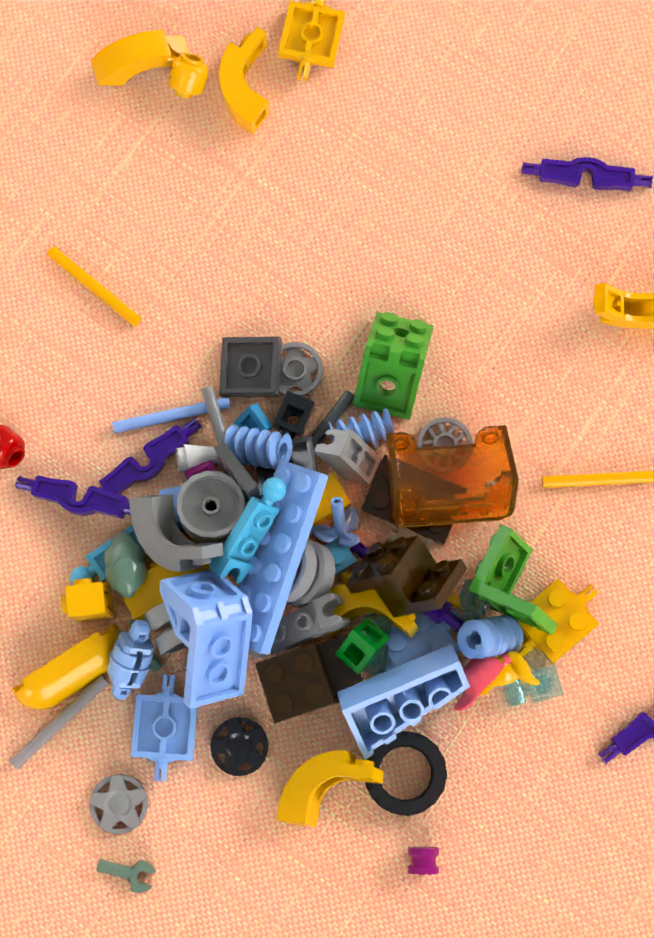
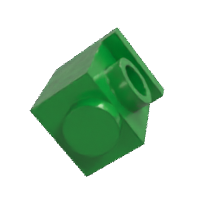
M366 618L350 632L336 652V655L344 661L346 666L353 669L359 675L371 665L384 645L390 640V637L370 619Z

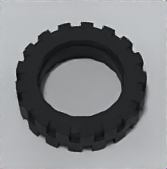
M401 731L396 734L397 738L388 745L383 743L373 750L374 754L366 760L373 761L374 767L379 769L383 758L391 750L398 747L414 748L427 758L431 767V779L427 789L415 798L398 799L391 796L383 788L382 784L365 782V785L372 799L381 808L392 814L410 816L426 811L438 801V798L445 789L447 771L445 759L435 743L424 735L411 731Z

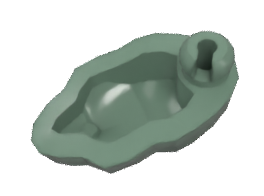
M121 532L117 534L104 554L106 580L124 598L133 597L147 576L145 551L128 533Z

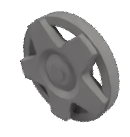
M291 342L282 345L281 353L285 350H288L286 358H281L279 393L286 395L287 391L297 386L301 391L290 392L299 396L310 394L317 388L322 379L323 365L320 356L312 347L304 343ZM301 349L309 352L313 357H303ZM318 370L317 377L313 382L310 375Z
M122 774L112 775L100 781L94 788L89 803L90 813L94 822L102 830L112 834L127 833L138 827L144 820L148 810V796L142 784L135 778ZM124 780L134 784L137 789L128 790ZM110 782L108 792H99L106 783ZM143 801L142 812L138 816L135 807ZM95 807L103 810L101 820L96 813ZM119 821L128 826L122 829L113 828Z

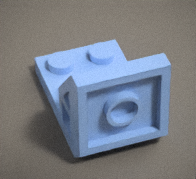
M211 569L161 579L160 594L175 635L188 647L184 704L191 709L244 695L253 615L248 597L228 579L219 578Z

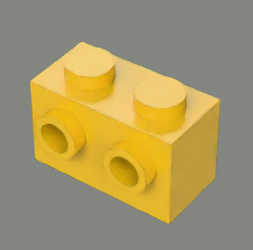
M91 578L73 580V585L65 586V594L61 595V607L63 613H67L68 618L78 623L114 618L111 588L105 583L92 582Z

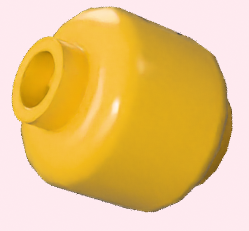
M183 53L181 57L173 60L168 84L176 91L175 94L178 97L192 99V96L200 95L204 92L209 73L204 59L195 54Z

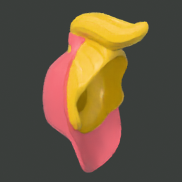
M515 651L504 653L498 658L495 656L483 659L473 658L463 668L470 687L463 692L453 708L456 711L467 709L475 702L479 694L485 695L495 686L511 684L518 679L529 685L537 686L540 684V681L533 676L525 659Z

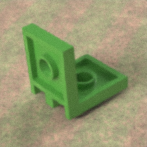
M377 312L366 343L353 406L383 413V409L387 408L389 415L410 420L434 326L418 319L409 320L400 318L393 313ZM386 380L391 381L396 388L386 390L380 383Z
M501 524L497 533L490 540L489 549L484 559L477 565L476 575L468 591L478 595V599L490 605L489 608L503 615H509L521 623L553 635L558 625L537 605L511 595L533 549L514 530Z

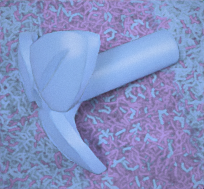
M341 497L332 498L331 508L334 527L324 524L315 525L311 528L312 534L319 540L328 543L339 538V547L357 545L360 542L358 535L348 533L356 530L358 527L359 516L355 506H351L344 512L343 499Z

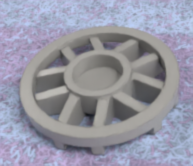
M447 417L437 418L427 423L421 430L417 440V451L422 462L434 472L451 473L459 470L468 462L473 451V440L469 430L458 420ZM442 423L453 424V426L446 433ZM436 424L438 425L441 434L437 436L431 429V427ZM458 427L463 433L455 439L451 434ZM426 432H428L431 438L433 439L422 441L423 436ZM465 435L467 438L468 447L458 444V442L461 441L465 437ZM422 446H433L432 451L423 453ZM456 449L467 452L464 459L455 454ZM436 455L435 464L430 463L426 457ZM440 457L446 458V468L438 467ZM452 457L460 463L450 467V458Z

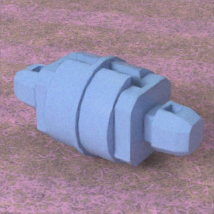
M136 620L129 632L122 631L115 641L113 650L110 652L107 673L112 682L111 690L115 699L125 700L130 695L132 688L139 689L142 687L147 673L152 666L154 646L149 638V624L145 620Z

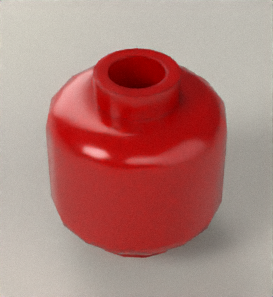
M0 425V469L14 468L25 456V442L10 427Z

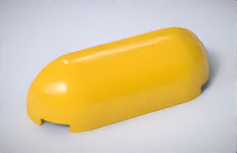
M113 624L102 633L96 632L26 676L21 680L22 684L12 688V692L23 705L32 709L45 710L60 704L94 682L100 675L103 676L107 673V666L110 660L109 655L113 650L115 641L118 639L116 632L119 630L118 626Z

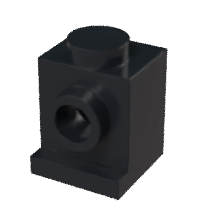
M287 391L274 419V428L278 429L282 437L288 433L292 440H294V437L302 438L309 420L315 411V402ZM291 416H296L299 418V422L292 425L288 423V419Z

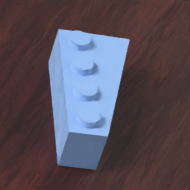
M450 644L340 690L337 694L342 712L366 760L374 754L373 750L383 743L388 745L397 738L396 734L409 725L415 726L422 721L423 715L433 708L438 710L468 689L470 685L453 645Z

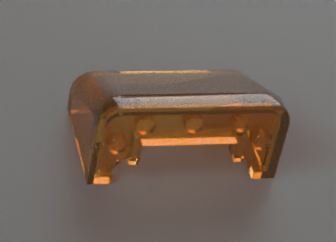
M506 425L484 427L476 434L475 444L416 448L415 438L409 433H386L385 445L393 520L397 525L401 527L499 521L510 517L514 513L519 477Z

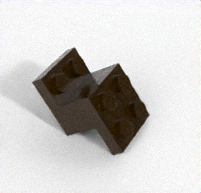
M419 535L408 538L399 537L392 542L383 544L377 542L370 546L366 551L367 555L361 563L353 568V574L345 585L351 594L375 589L389 612L395 618L441 609L467 570V567L462 559L453 561L443 560L436 563Z
M348 635L320 644L313 643L255 663L274 724L340 703L338 691L364 681L361 673L358 675L336 655V652Z

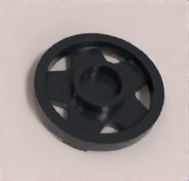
M244 717L231 718L220 724L215 730L210 744L211 755L215 764L227 774L234 776L251 774L264 763L267 757L268 739L266 733L258 723ZM240 722L250 724L254 728L245 731ZM227 726V736L217 738L219 733ZM261 740H263L262 755L256 749L257 744ZM217 753L226 756L225 765L221 763ZM242 763L253 766L247 770L238 771Z

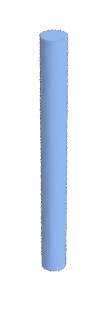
M229 397L217 399L220 410L231 408ZM205 402L115 421L112 422L116 434L206 414L208 410Z

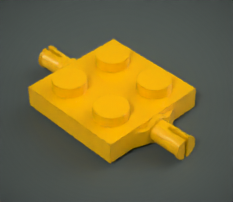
M314 0L309 3L289 2L278 50V58L293 60L299 63L296 75L298 80H301L302 74L303 81L308 80L310 66L319 65L334 68L345 21V11L331 9L324 5L325 0Z
M559 578L530 602L537 605L558 624L553 635L519 622L525 640L516 652L518 653L522 650L519 654L524 657L534 648L541 652L552 665L599 626V623L588 612L585 605L594 596L599 594L597 589L595 588L589 593L594 588L592 584H589L577 595L570 591Z

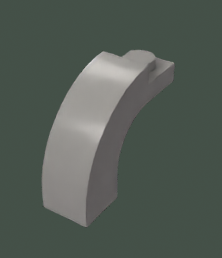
M173 494L129 498L131 520L137 539L147 555L158 565L171 571L183 572L202 568L201 565L212 563L211 558L224 555L223 543H196L190 541L181 533L175 520Z

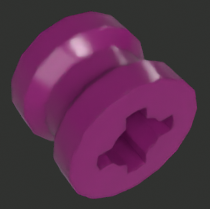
M408 847V854L411 857L408 874H439V867L436 865V857L439 855L438 847Z

